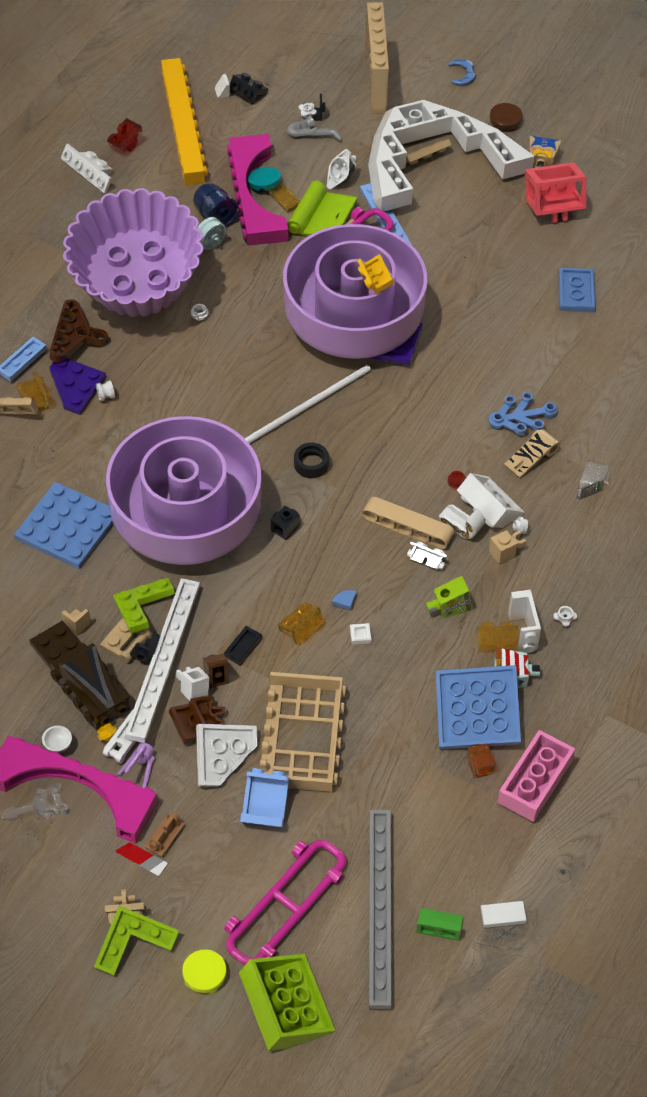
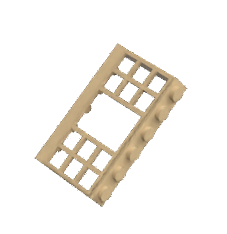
M383 2L367 3L365 50H371L369 59L372 62L370 65V70L372 71L370 114H385L387 112L389 65Z
M270 672V689L268 691V706L266 708V724L264 725V741L262 742V759H260V769L265 770L264 774H272L273 771L289 772L288 789L332 793L333 785H337L338 773H334V769L339 767L340 755H336V749L340 750L341 737H338V732H342L343 720H339V716L344 715V703L341 702V697L345 698L346 686L342 685L343 677ZM283 687L298 688L297 699L282 698ZM302 688L317 689L316 701L301 700ZM321 690L336 691L335 702L320 701ZM281 703L296 704L295 715L280 714ZM300 705L315 706L314 717L299 716ZM319 706L334 707L333 718L318 717ZM279 719L332 723L330 753L276 749ZM275 754L291 755L289 767L274 766ZM295 756L310 757L309 769L294 768ZM314 757L329 758L328 770L313 769ZM293 773L308 774V777L293 776ZM312 774L328 775L327 779L312 778Z

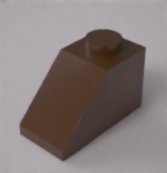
M213 654L203 658V669L209 676V688L229 684L227 658L223 654Z

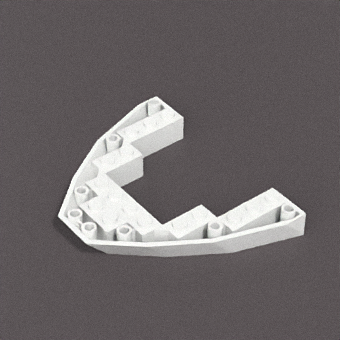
M426 100L393 107L385 112L373 139L368 163L373 200L378 209L382 211L412 204L413 187L400 170L406 167L407 152L402 146L405 143L452 132L465 152L480 148L502 180L525 174V169L533 168L535 156L498 129L462 112Z

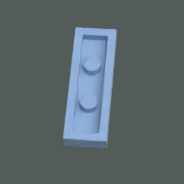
M35 337L29 339L0 365V375L11 382L47 350L46 344Z

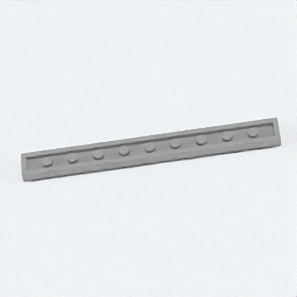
M370 810L369 1009H391V810Z

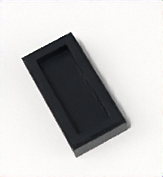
M245 626L226 649L224 656L240 666L261 641L262 634Z

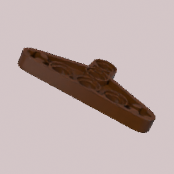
M73 299L66 300L63 304L51 344L49 358L53 362L60 363L65 361L84 344L104 346L107 344L108 333L102 329L89 327L80 304ZM61 329H66L68 332H62ZM78 333H85L86 335H85V336H82V335H79ZM96 336H101L104 339H97ZM57 341H64L65 343L60 344Z

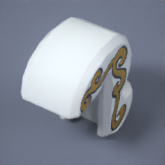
M448 505L439 515L440 522L451 526L459 536L465 539L473 538L485 522L482 513L478 509L469 516L455 505Z

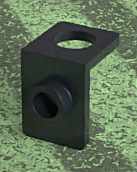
M320 94V108H314L317 111L316 115L312 117L314 121H322V112H325V102H322V94Z

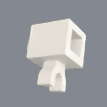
M186 667L184 672L176 670V678L181 681L180 692L189 701L192 698L208 697L209 676L200 667L193 669Z

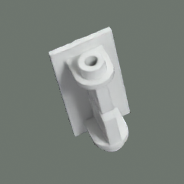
M418 541L417 543H410L413 550L409 549L407 553L410 560L423 564L424 559L428 558L426 566L436 570H443L445 566L443 560L448 562L444 551L437 548L431 550L427 548L426 544Z

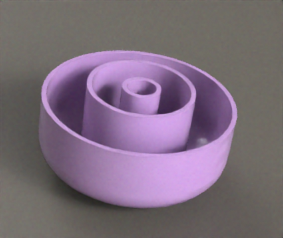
M361 224L329 227L315 232L302 240L292 250L286 260L283 271V304L288 322L303 341L325 354L348 359H363L385 354L402 345L414 334L425 311L427 271L423 259L409 242L388 230ZM380 254L395 284L376 294L373 289L369 290L364 282L366 277H362L358 270L360 265L357 260L361 258L365 263Z
M179 416L149 423L131 433L120 443L114 451L107 468L106 487L112 521L122 539L135 551L150 559L176 565L200 564L217 559L239 546L248 537L257 522L262 502L259 460L255 451L244 437L232 428L217 421L201 417Z

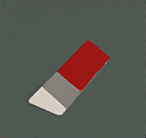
M131 842L115 850L119 855L158 876L167 865V862Z

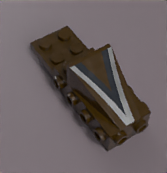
M63 620L29 640L30 645L50 668V675L53 680L60 684L65 695L72 699L74 706L80 709L89 724L91 723L96 731L130 710V695L125 688L122 689L117 678L108 673V669L101 660L94 643L89 646L81 643Z

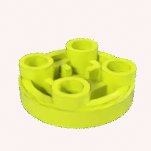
M212 950L193 952L186 958L183 964L182 972L185 985L199 993H215L226 978L225 961L218 953Z

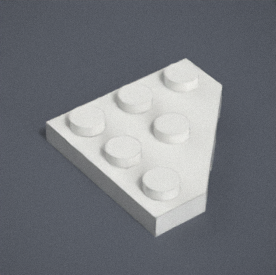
M196 725L198 786L218 787L226 780L249 753L257 747V726Z

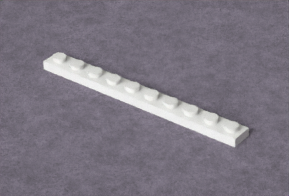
M183 578L179 582L126 729L125 739L142 743L146 741L200 588V582Z

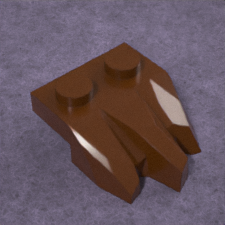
M202 696L192 698L189 704L170 707L169 714L183 744L197 741L196 725H223L225 723L221 719L225 714V707L213 706L215 702L214 697Z

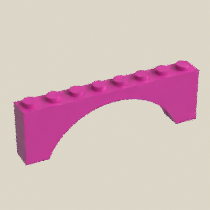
M269 134L229 138V145H226L227 155H231L229 157V166L233 167L231 168L232 179L235 178L233 180L234 190H237L235 192L236 201L240 203L238 204V214H242L240 216V225L244 227L242 229L243 239H246L247 246L288 242L286 217L276 215L261 207L252 198L247 188L249 174L262 162L271 158Z
M8 735L0 749L1 791L7 792L26 781L46 777L65 778L79 782L94 790L105 800L115 818L117 837L132 843H137L158 803L157 793L148 787L137 786L130 780L119 779L112 773L101 772L94 766L83 765L76 759L65 758L58 752L47 751L40 745H32L25 742L22 738H14Z

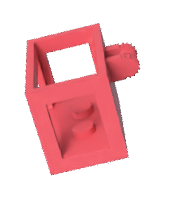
M574 162L525 169L526 202L537 216L551 214L552 223H557L558 213L561 212V218L565 222L568 220V211L586 209V176ZM576 181H581V195L576 190Z

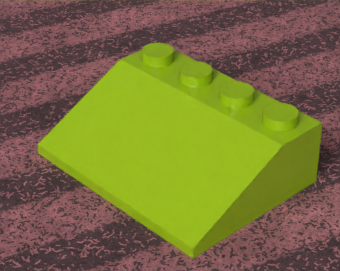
M305 954L250 959L239 972L268 1051L287 1049L335 1032Z

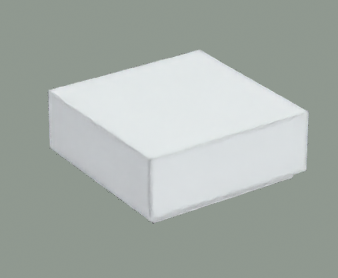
M369 623L350 625L352 645L371 643Z

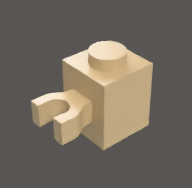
M506 530L490 538L489 552L499 565L514 558L516 548L526 546L525 538L520 541L517 540L521 534L519 531L511 536Z

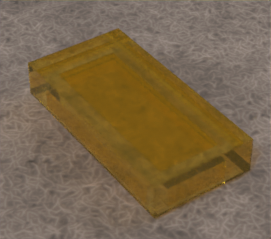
M283 183L268 190V194L287 213L295 210L300 202Z

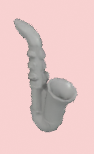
M311 115L305 120L290 124L287 128V133L291 137H323L332 135L335 139L342 140L337 130L328 128L318 129Z

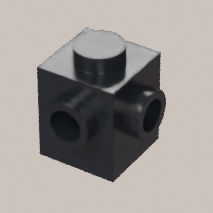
M286 505L281 510H277L271 519V531L284 540H287L300 526V514Z

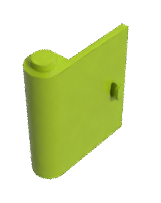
M312 181L288 221V229L293 234L310 236L329 227L344 225L358 197L326 192L323 183Z

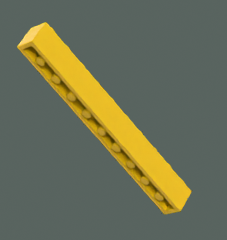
M180 58L161 60L162 76L185 186L205 183L204 176H207V168L203 166L205 159L204 154H201L202 144L198 143L200 135L199 131H196L197 121L193 120L195 112L194 108L191 109L193 107L192 97H188L190 96V88L186 86L188 85L187 75H184L186 74L185 65L181 64Z

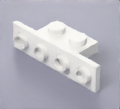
M66 144L61 159L100 191L107 193L112 180L108 176L111 174L112 168L107 165V162L99 159L92 151L78 152L71 145Z

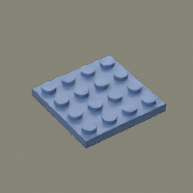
M54 482L15 532L14 539L80 569L114 523L108 505Z
M516 665L436 671L440 749L521 744Z

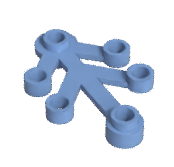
M525 392L522 394V401L515 411L507 414L508 410L515 406L516 401L514 396L508 395L505 397L504 405L500 411L490 414L488 421L494 429L506 427L517 435H524L526 433V426L533 428L534 431L544 428L542 420L537 419L533 421L529 417L543 415L547 419H553L557 415V406L552 402H548L541 408L524 411L533 400L532 393ZM514 420H515V421L520 422V423L514 424V423H512V422H510V421H514Z

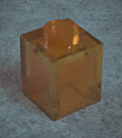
M475 744L468 748L467 761L474 779L494 774L495 762L488 744Z

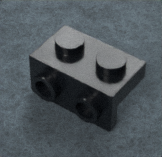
M247 73L233 75L230 82V91L250 104H254L257 95H266L268 88L261 81L252 79L251 75Z

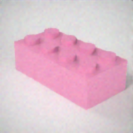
M539 730L499 790L497 803L534 822L571 765L575 748Z

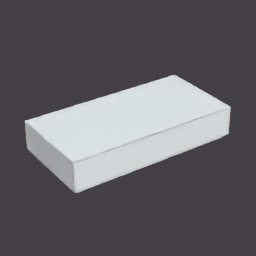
M523 901L481 905L480 907L484 928L526 924L527 920Z

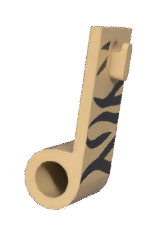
M544 429L537 430L533 433L532 438L504 465L517 477L522 478L544 455L548 457L553 456L558 451L560 443Z

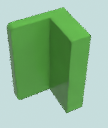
M422 908L418 918L416 933L459 941L463 916Z

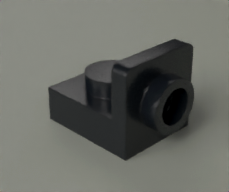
M153 632L149 638L146 637L142 644L137 642L130 651V655L137 660L147 663L153 656L161 635Z

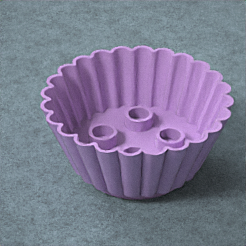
M138 188L134 192L129 189H122L116 195L108 193L103 195L101 201L94 200L90 202L87 210L77 213V222H73L68 226L67 230L70 235L65 237L63 245L67 249L63 253V258L68 263L67 271L75 278L76 284L108 310L115 311L119 315L128 314L130 317L138 315L148 316L150 313H159L162 308L170 307L172 302L179 298L199 265V257L203 251V245L200 243L203 233L197 228L199 224L198 219L190 216L189 207L179 205L176 197H165L161 191L149 193L144 188Z

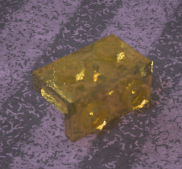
M33 372L34 379L16 384L21 398H32L39 408L38 412L50 408V393L44 389V380L38 376L37 372Z
M304 603L298 606L293 613L286 616L277 626L281 632L291 635L295 644L300 645L321 628L326 621L319 607Z
M481 622V626H477L478 650H496V648L518 650V626H513V622H501V626H493V622Z

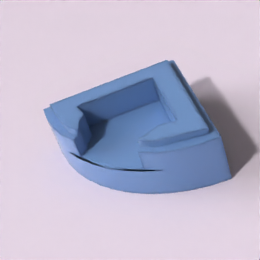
M347 590L340 592L332 600V605L351 610L356 597V591Z

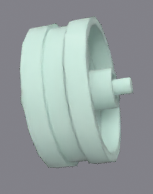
M215 217L205 219L197 227L203 233L200 243L206 250L214 249L225 238L226 227Z

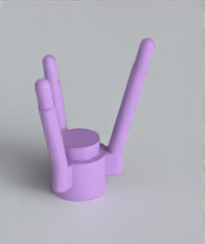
M140 743L117 775L121 776L124 771L128 773L136 762L140 764L147 762L142 786L143 788L147 787L152 763L155 760V757L152 756L154 748L147 743Z

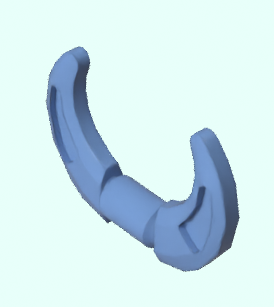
M456 59L448 64L449 66L460 65L467 70L466 76L459 80H452L453 84L465 85L475 79L476 73L473 72L474 65L471 61Z

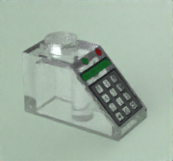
M587 460L578 486L577 500L603 491L604 484L609 483L611 476L608 473L609 465Z

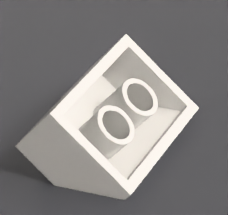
M470 473L457 489L462 495L461 499L474 507L473 511L478 509L486 519L485 523L492 528H503L525 513L488 476Z

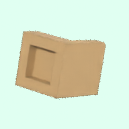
M75 609L71 614L65 610L61 613L62 620L77 636L91 624L90 614L87 609L83 612Z

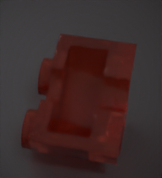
M126 118L118 125V132L108 137L107 143L122 152H131L139 142L137 137L139 132H142V126Z

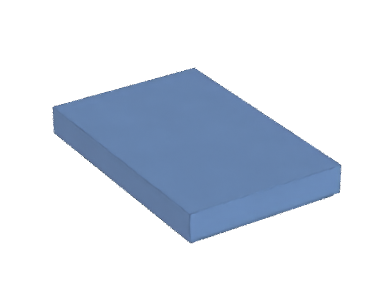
M559 268V311L595 312L594 269Z

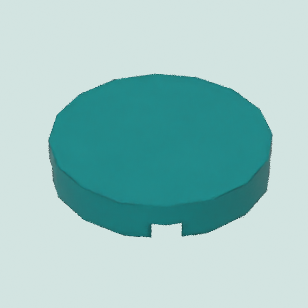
M274 167L255 169L248 176L249 186L257 191L263 188L264 191L271 190L277 187L281 180V172Z

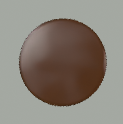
M500 103L491 109L490 121L493 124L492 127L498 130H518L523 118V113L518 106L511 103Z

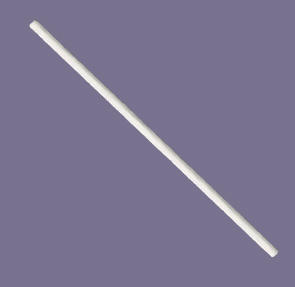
M365 365L247 436L245 439L249 444L368 373L371 371L370 366Z

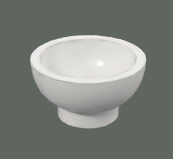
M52 726L42 736L44 747L50 752L55 751L59 754L66 751L72 741L70 731L63 726Z

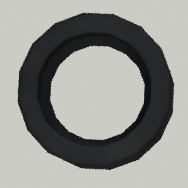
M311 442L302 444L296 449L294 453V468L302 477L317 478L327 472L329 453L324 446ZM307 455H316L322 459V462L315 466H308L303 464L300 459Z

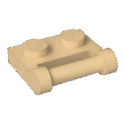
M122 618L100 643V649L125 663H129L132 659L130 651L137 642L142 644L146 637L149 638L152 633L149 629H144L130 634ZM137 634L138 637L126 651H122Z

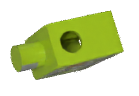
M463 576L435 588V599L425 603L429 614L440 610L443 618L473 610L470 592Z

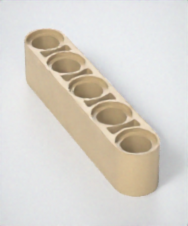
M371 497L362 511V516L370 522L439 549H445L454 534L453 528L445 523L378 497Z

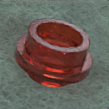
M453 471L448 476L447 482L452 488L458 489L466 477L461 471Z

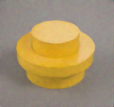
M111 723L100 727L97 730L99 740L109 741L117 731L116 727L112 726Z

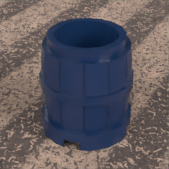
M203 184L194 194V205L204 218L215 217L225 227L232 224L236 219L237 209L239 210L237 201L216 184Z

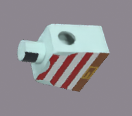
M496 648L494 667L516 665L518 688L527 687L529 676H540V664H528L527 653Z

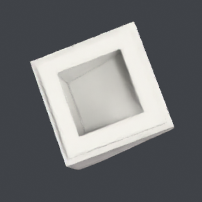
M226 74L221 76L215 86L218 99L230 96V84Z

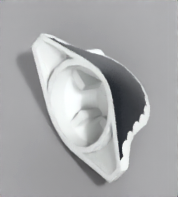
M348 149L343 150L330 163L326 185L330 190L349 180L355 172L356 156L351 155Z

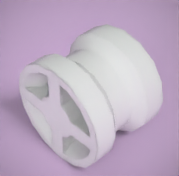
M110 380L106 381L105 384H96L100 401H104L105 398H115L113 385Z

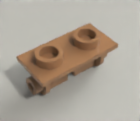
M174 812L166 815L144 847L162 857L185 824L178 820L179 816Z

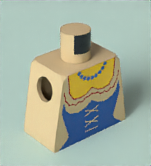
M530 136L528 152L535 156L533 167L554 165L560 153L561 140Z

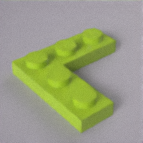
M165 578L127 591H121L114 594L113 598L131 634L149 628L148 620L140 605L174 595L175 592L169 578Z
M118 906L93 968L114 976L130 935L171 951L179 930Z

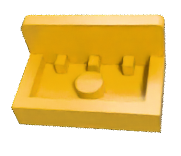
M380 254L365 263L361 258L357 260L360 265L358 270L362 277H366L364 282L369 290L373 289L378 294L395 284Z

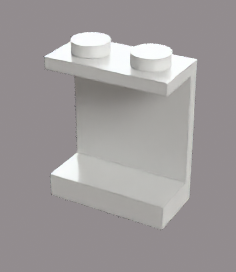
M531 590L511 592L508 611L509 620L525 619L527 627L520 629L517 651L525 653L536 651L538 649L541 627Z

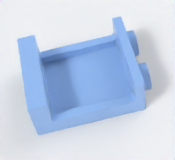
M252 768V772L247 771L246 774L247 782L240 822L283 827L289 777L285 776V772L273 771L272 774H264L265 770Z

